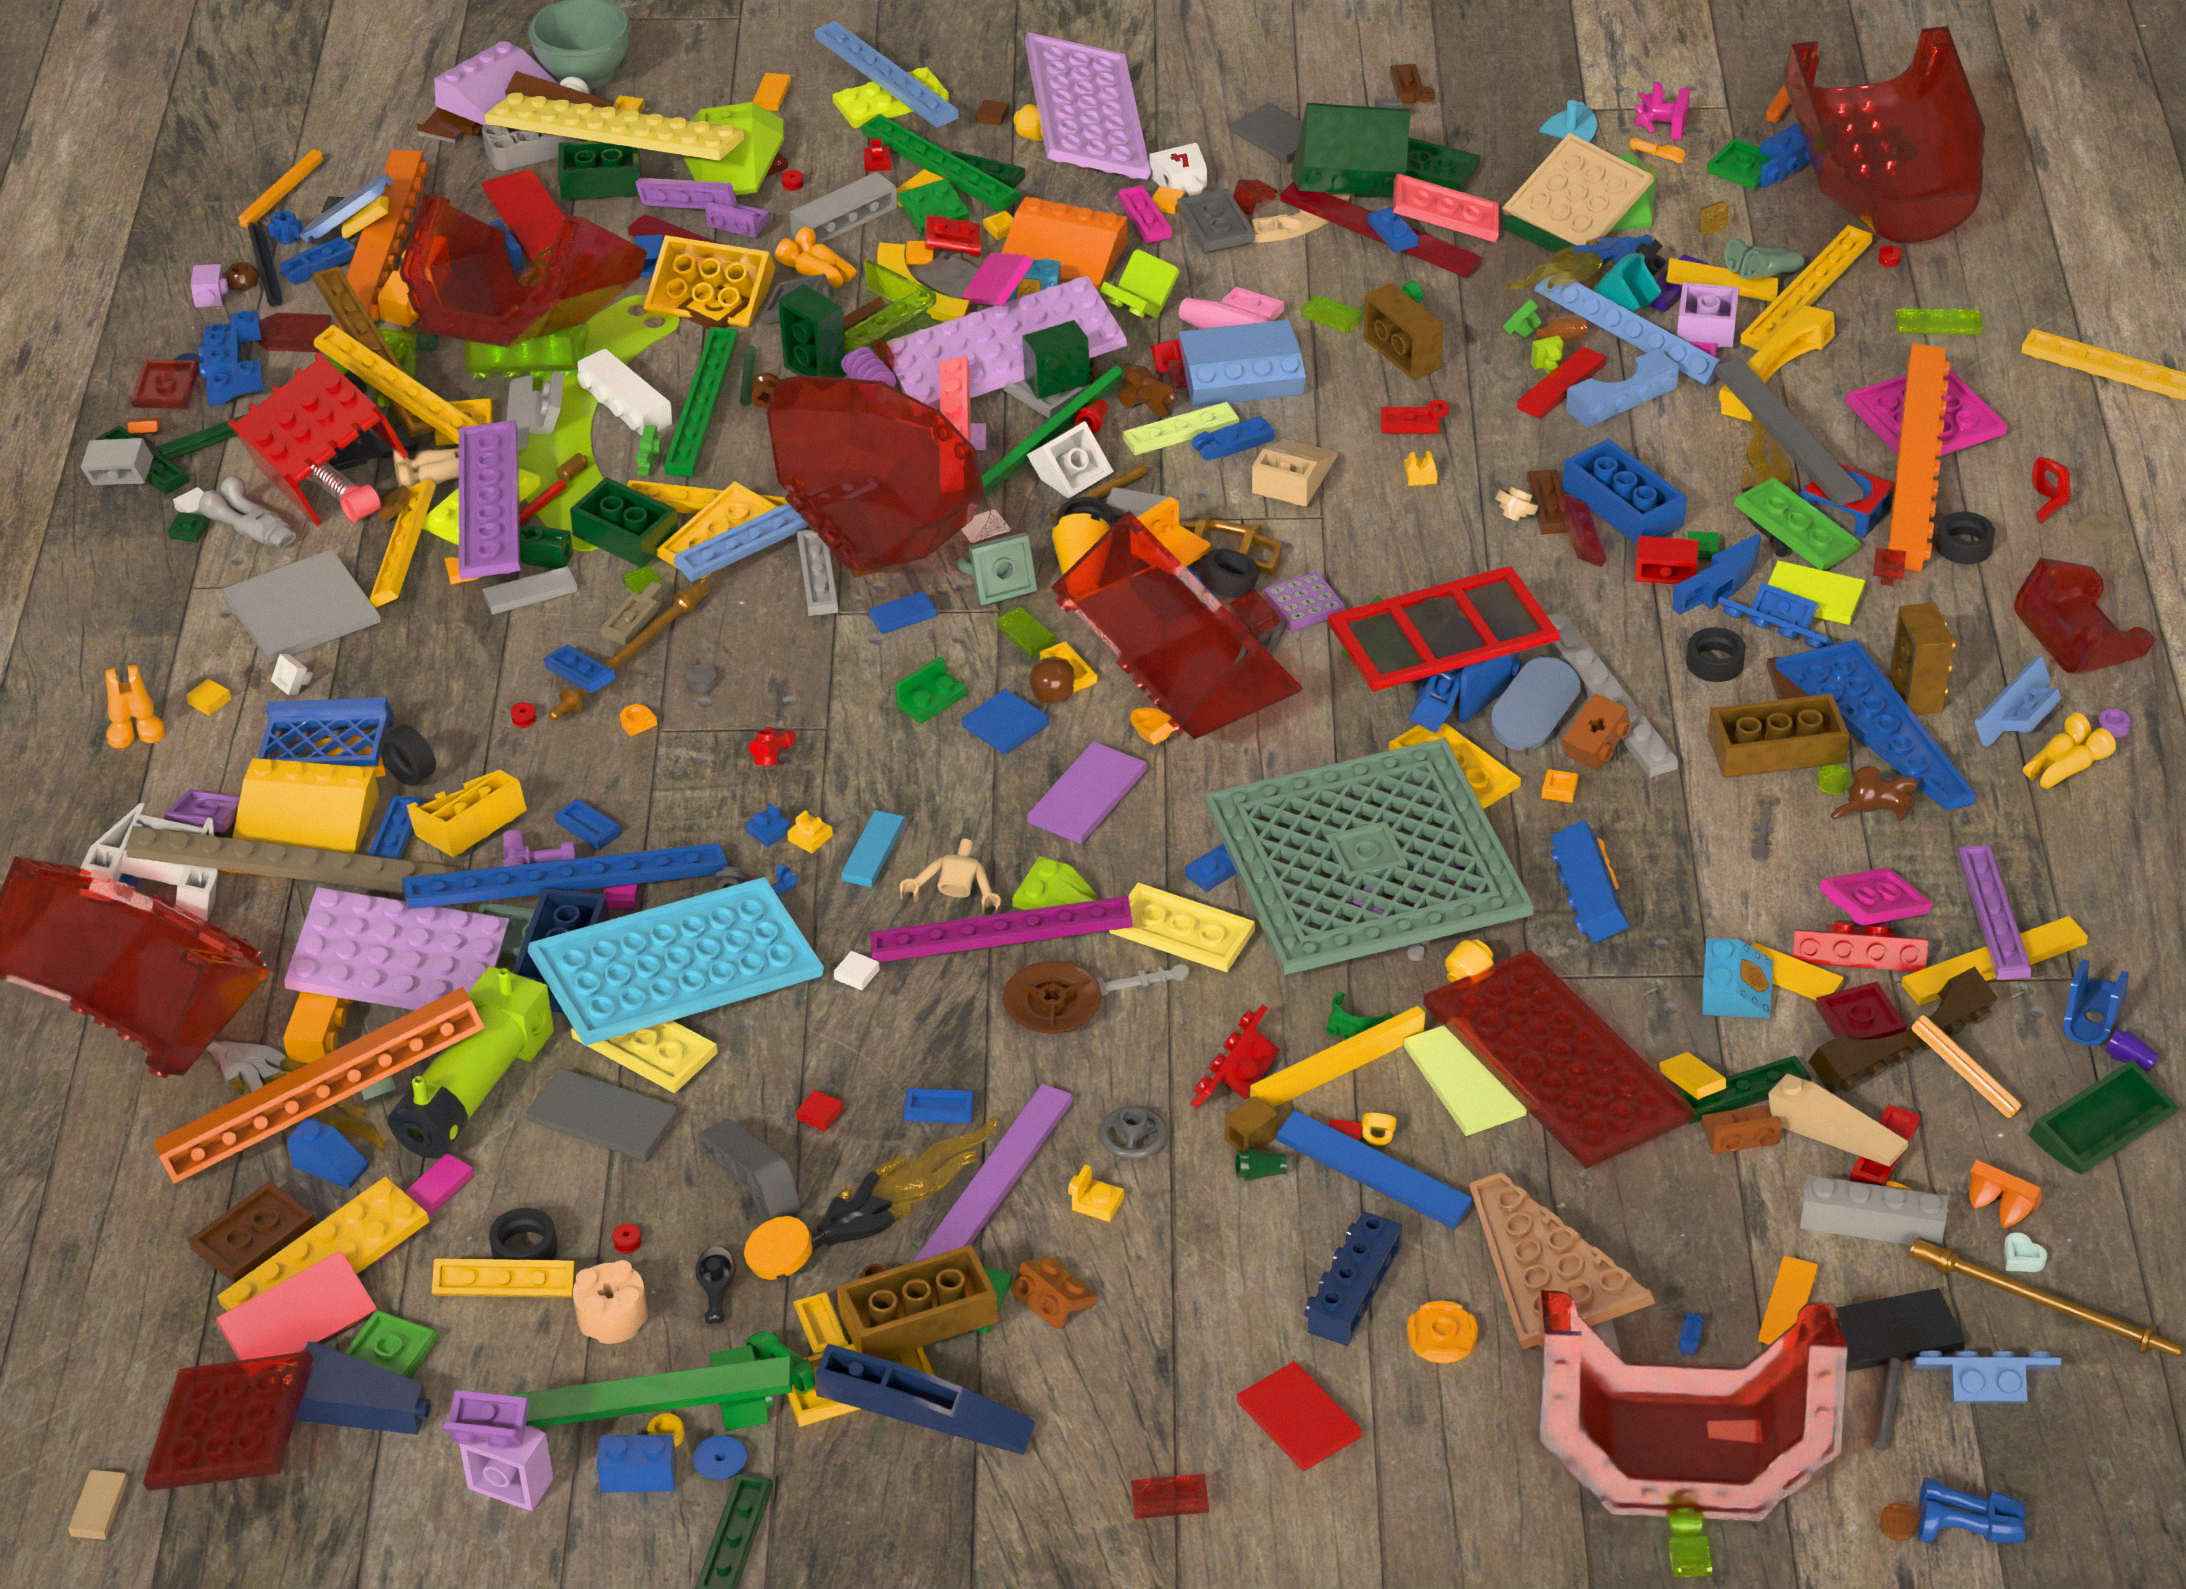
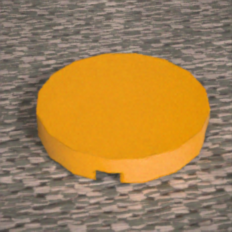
M790 1216L773 1218L761 1224L750 1235L744 1250L746 1263L759 1278L774 1280L778 1279L776 1276L785 1274L787 1277L800 1269L810 1257L813 1248L811 1232L798 1218Z
M1438 1300L1421 1305L1420 1310L1410 1315L1407 1325V1339L1410 1347L1418 1356L1430 1362L1450 1363L1465 1358L1473 1351L1477 1344L1479 1327L1475 1316L1470 1311L1468 1314L1463 1310L1462 1305L1451 1301Z

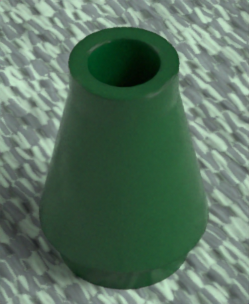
M1245 1147L1244 1150H1237L1236 1176L1244 1178L1245 1181L1287 1173L1288 1163L1286 1154H1278L1251 1147Z

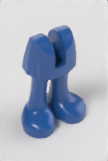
M1925 1477L1923 1479L1919 1496V1511H1922L1918 1527L1919 1542H1932L1942 1528L1948 1527L1973 1531L1983 1535L1985 1541L2022 1543L2025 1541L2026 1525L2024 1521L2026 1520V1505L1995 1491H1992L1989 1499L1981 1498L1946 1487L1934 1478ZM1950 1507L1962 1508L1968 1511H1972L1974 1513L1964 1512Z

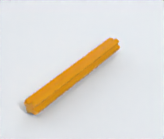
M315 149L307 153L239 215V225L248 229L249 223H256L323 162V153Z

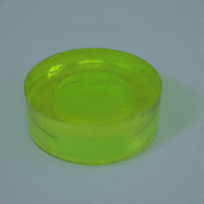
M1826 765L1819 769L1817 786L1823 792L1839 794L1848 788L1849 773L1845 768L1838 765Z

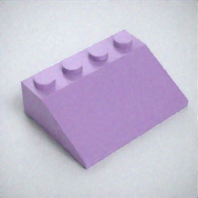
M502 41L435 77V106L485 125V114L507 97L505 91L515 71L556 84L559 83L523 49L512 45L510 42Z

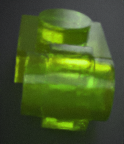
M1679 1508L1677 1512L1670 1513L1671 1535H1678V1537H1670L1669 1540L1673 1577L1711 1576L1712 1563L1708 1537L1695 1536L1702 1534L1701 1512H1694L1693 1508Z

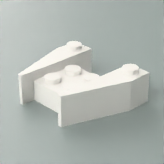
M139 803L90 846L81 866L79 896L111 903L117 891L121 874H128L139 878L178 885L175 917L207 923L215 904L217 869L127 858V845L132 826L214 836L212 818H207L203 828L146 816L144 815L145 804Z

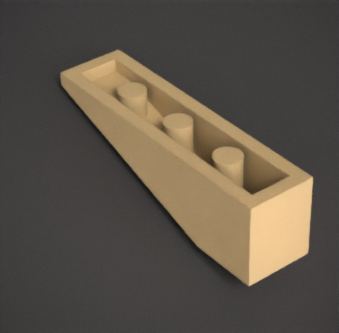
M1786 1074L1768 1093L1772 1116L1780 1117L1782 1122L1781 1128L1889 1167L1908 1147L1907 1140L1816 1083Z

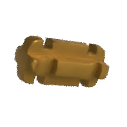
M576 453L556 469L557 478L568 482L583 471V468H587V456Z

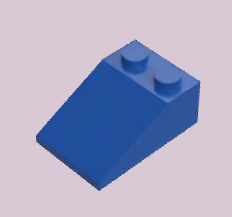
M1482 617L1499 642L1520 637L1518 636L1519 623ZM1478 633L1471 650L1486 646ZM1520 652L1464 667L1461 675L1459 722L1465 723L1505 692L1511 684L1513 677H1516L1520 672L1521 660L1517 659V654L1519 655Z

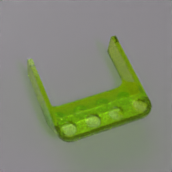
M870 259L865 261L864 267L868 289L895 303L848 331H844L845 354L847 355L849 352L860 347L872 348L877 343L893 336L899 330L915 323L916 320L936 304V293Z

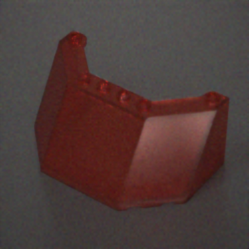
M423 194L399 271L402 281L407 284L409 289L407 295L413 311L418 313L420 319L418 324L421 332L505 348L584 324L640 278L648 251L583 217L562 215L541 285L537 288L519 285L504 246L506 235L501 228L490 226L450 206V200L443 196Z
M1130 510L1051 586L1053 591L1059 596L1055 600L1066 613L1073 610L1119 657L1116 663L1128 675L1131 672L1135 674L1132 678L1133 682L1143 692L1147 689L1151 691L1148 698L1159 709L1163 706L1168 709L1165 713L1172 717L1168 723L1180 735L1185 731L1195 740L1297 694L1303 689L1286 669ZM1242 646H1244L1248 650L1246 655L1234 665Z
M15 856L0 891V980H6L71 1004V1010L82 1015L90 1014L95 1017L94 1023L105 1028L112 1029L113 1027L117 1029L119 1037L131 1042L138 1041L142 1043L141 1049L148 1053L144 1063L149 1066L148 1071L155 1076L161 1078H168L169 1075L184 1076L269 974L270 969L266 966V960L261 956L262 952L260 949L163 897L152 894L150 898L134 892L135 887L108 878V881H104L90 876L91 871L78 866Z
M1541 1290L1539 1319L1540 1441L1550 1452L1553 1451L1565 1463V1467L1600 1499L1601 1504L1611 1514L1762 1521L1773 1512V1507L1785 1497H1791L1813 1478V1474L1826 1463L1830 1464L1841 1454L1847 1344L1835 1303L1810 1302L1805 1304L1797 1314L1796 1323L1743 1368L1625 1363L1577 1314L1576 1302L1571 1295L1563 1291Z

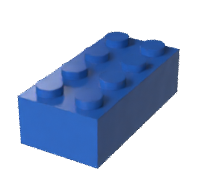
M1609 438L1564 460L1562 488L1636 545H1638L1639 536L1661 537L1685 524L1687 496Z

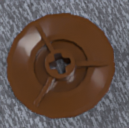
M1054 960L1033 963L1017 971L1006 983L1003 993L1005 1010L1017 1024L1031 1031L1047 1034L1071 1031L1086 1024L1098 1012L1102 999L1099 982L1088 970L1070 962Z

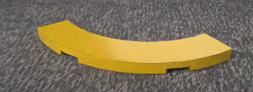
M879 243L877 250L878 271L883 285L896 300L915 312L922 311L931 314V318L944 322L968 315L970 309L969 300L952 298L932 291L911 275L905 263L906 245Z

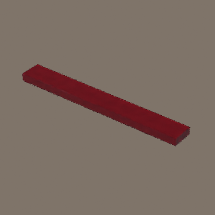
M1294 181L1280 194V201L1387 245L1368 224V214L1372 212L1325 192L1299 191ZM1413 228L1411 229L1419 237L1418 246L1402 250V252L1465 278H1468L1481 265L1482 260L1481 256Z

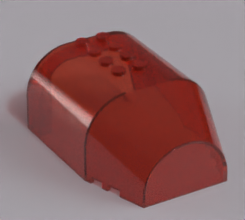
M1948 26L1921 30L1914 59L1911 65L1899 76L1881 83L1841 88H1823L1814 83L1819 64L1817 55L1818 41L1791 44L1784 73V84L1819 188L1828 199L1881 237L1898 243H1917L1937 238L1954 230L1973 214L1982 195V159L1984 155L1985 125Z

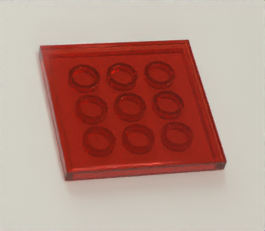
M303 1351L179 1369L143 1480L146 1489L152 1491L280 1474L313 1361L310 1353Z

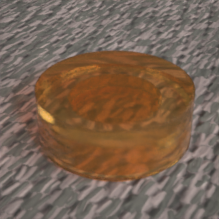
M1892 1503L1882 1510L1879 1527L1886 1537L1895 1541H1906L1916 1534L1918 1515L1913 1508L1902 1503Z

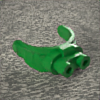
M1338 992L1333 998L1332 1013L1328 1018L1329 1023L1325 1030L1331 1036L1338 1034L1346 1040L1393 1018V1014L1387 1011L1384 1016L1377 1017L1349 1015L1339 1007L1344 1000L1345 994Z

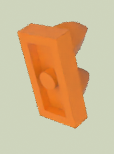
M1977 1159L1970 1170L1969 1197L1973 1208L1986 1206L1998 1196H2001L1999 1217L2003 1229L2020 1222L2027 1216L2030 1210L2036 1212L2042 1202L2041 1188Z

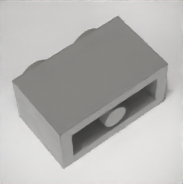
M143 438L89 440L81 468L91 485L142 484L146 481L153 455Z

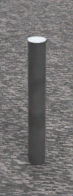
M1890 1358L1887 1361L1874 1439V1447L1881 1451L1887 1450L1889 1446L1902 1366L1901 1360L1897 1358Z

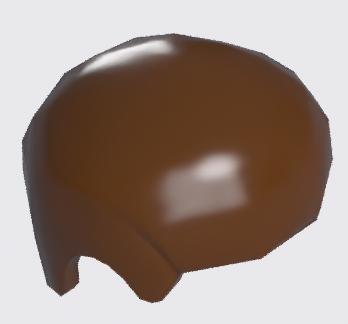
M1056 656L1038 661L1030 673V686L1034 697L1040 702L1051 704L1063 701L1071 696L1074 692L1073 683L1076 679L1074 668L1067 659Z

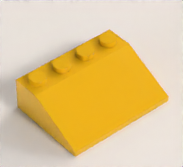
M665 235L643 309L649 312L689 318L692 317L689 314L690 312L676 308L690 297H693L694 301L686 307L718 321L744 302L740 296L741 294L750 298L749 304L734 318L729 317L727 322L729 325L749 328L769 291L776 267L770 253L767 251ZM718 286H724L725 288H723L722 290H720V289H718V288H716V287H718ZM707 304L709 307L712 308L722 306L724 309L721 311L713 312L707 310L704 305Z
M252 758L243 780L232 839L357 854L379 798L375 769Z

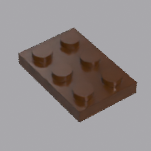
M268 1181L188 1239L191 1250L233 1283H236L313 1227L316 1221L314 1214L272 1182Z

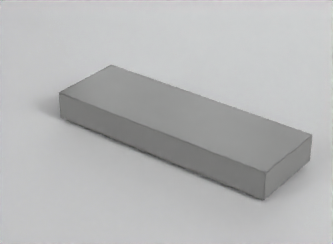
M568 566L482 589L483 597L492 615L578 592L577 583Z

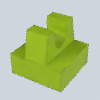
M1559 335L1533 341L1531 364L1535 370L1543 368L1550 374L1558 367V364H1561L1563 341Z

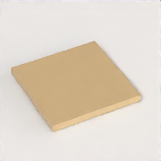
M1569 132L1503 206L1502 210L1507 216L1514 215L1575 245H1594L1597 238H1604L1654 182V178L1650 173Z

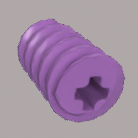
M860 347L849 352L841 361L844 372L847 373L849 378L853 380L871 402L881 404L889 398L895 387L896 377L871 348Z

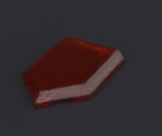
M277 312L260 320L262 340L257 341L264 350L320 352L314 346V339L328 329L331 315Z

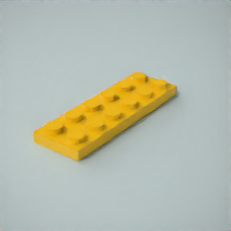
M385 1176L217 1296L219 1303L228 1312L339 1251L343 1252L357 1275L429 1223L428 1213Z

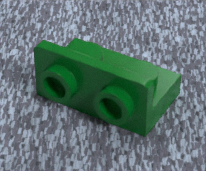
M942 657L936 658L895 684L897 708L919 724L926 722L967 696L966 686L946 673V663Z

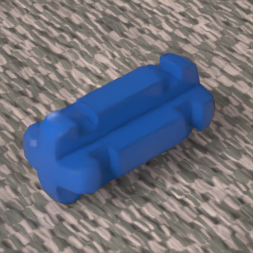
M1689 1312L1685 1315L1686 1320L1683 1323L1678 1349L1681 1353L1694 1355L1698 1351L1696 1348L1700 1343L1704 1317L1701 1314Z

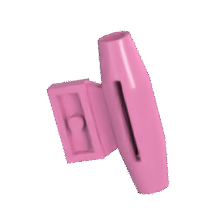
M1235 287L1222 299V303L1185 298L1179 308V318L1198 329L1274 321L1284 312V301Z

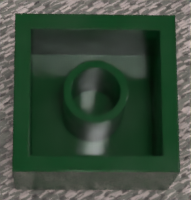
M1075 320L1022 335L1025 382L1038 400L1090 384L1088 338Z

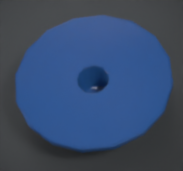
M725 1435L713 1436L702 1441L696 1447L692 1455L693 1466L705 1478L714 1480L727 1479L736 1475L744 1468L747 1461V1452L742 1442L734 1437Z

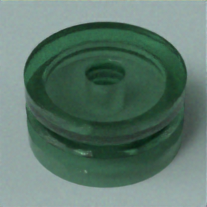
M430 328L419 330L416 334V347L425 353L435 351L438 347V333Z

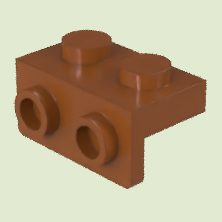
M1052 1257L1023 1261L1011 1287V1293L1055 1329L1063 1328L1069 1312L1092 1308L1097 1298V1295L1086 1287L1087 1285L1083 1280L1071 1275L1063 1268L1060 1261Z

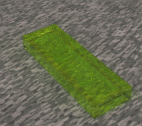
M1895 310L1897 334L1982 335L1983 326L1980 310Z

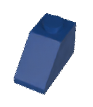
M305 1118L287 1138L294 1168L350 1189L369 1167L368 1161L335 1127L312 1118Z

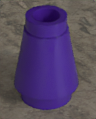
M2118 1028L2105 1052L2112 1055L2111 1059L2123 1063L2133 1059L2142 1069L2148 1072L2151 1071L2159 1057L2158 1053L2154 1052L2153 1049L2128 1029L2125 1032Z

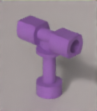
M510 830L503 833L504 867L576 859L574 841L561 842V848L530 851L529 845L524 847L522 831Z

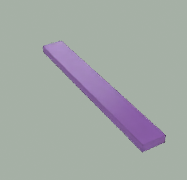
M1042 1083L913 1262L972 1244L1073 1103L1072 1094Z

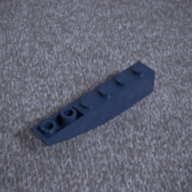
M828 1343L815 1373L816 1396L1021 1455H1024L1035 1426V1421L969 1389L892 1361Z

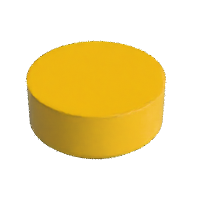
M664 1413L657 1415L651 1419L647 1427L648 1435L673 1434L675 1448L683 1442L685 1437L683 1421L674 1414Z

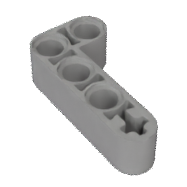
M485 124L482 127L485 153L493 167L502 171L557 158L558 143L591 141L528 130L509 133L506 127Z

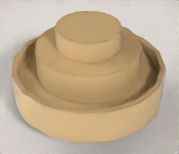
M1511 486L1509 492L1499 489L1495 498L1501 502L1499 507L1504 509L1502 515L1515 521H1519L1520 517L1526 518L1527 514L1535 516L1539 506L1531 501L1532 494Z

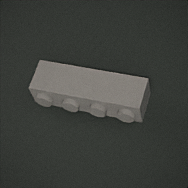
M874 172L790 211L791 234L796 237L798 231L802 227L807 226L815 231L816 244L832 239L896 209V186L878 172Z
M1807 1175L1800 1229L1912 1245L1915 1238L1918 1237L1923 1241L1942 1247L1949 1196Z

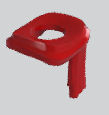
M2039 457L2033 466L2032 483L2038 493L2051 498L2036 513L2038 522L2042 524L2054 511L2070 502L2072 493L2069 470L2052 459ZM2046 471H2050L2058 477L2057 488L2048 481Z

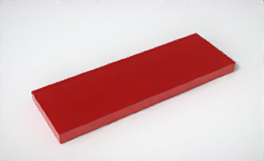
M532 168L481 182L483 192L520 245L521 250L537 274L588 259L587 250Z

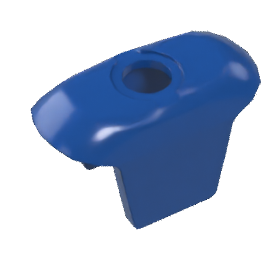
M2082 959L2071 984L2063 1029L2065 1035L2074 1042L2087 1046L2100 1045L2108 1038L2127 996L2129 972L2121 971L2117 983L2096 978L2088 979L2089 961ZM2096 1011L2101 1013L2104 1019L2101 1022H2090L2084 1015L2087 1012Z

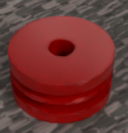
M789 170L782 174V186L785 190L796 191L803 187V174L800 171Z
M1887 245L1880 248L1878 262L1881 265L1895 267L1900 264L1901 250L1898 247Z
M521 702L511 708L512 723L515 726L526 728L536 722L535 707L531 703Z
M626 1223L614 1229L612 1233L613 1244L618 1252L629 1254L640 1248L641 1235L636 1225Z

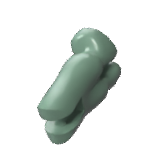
M1741 239L1730 240L1724 251L1725 262L1732 273H1740L1743 279L1767 278L1778 273L1797 272L1803 268L1805 262L1800 254L1791 252L1788 247L1753 245L1748 248L1747 244Z

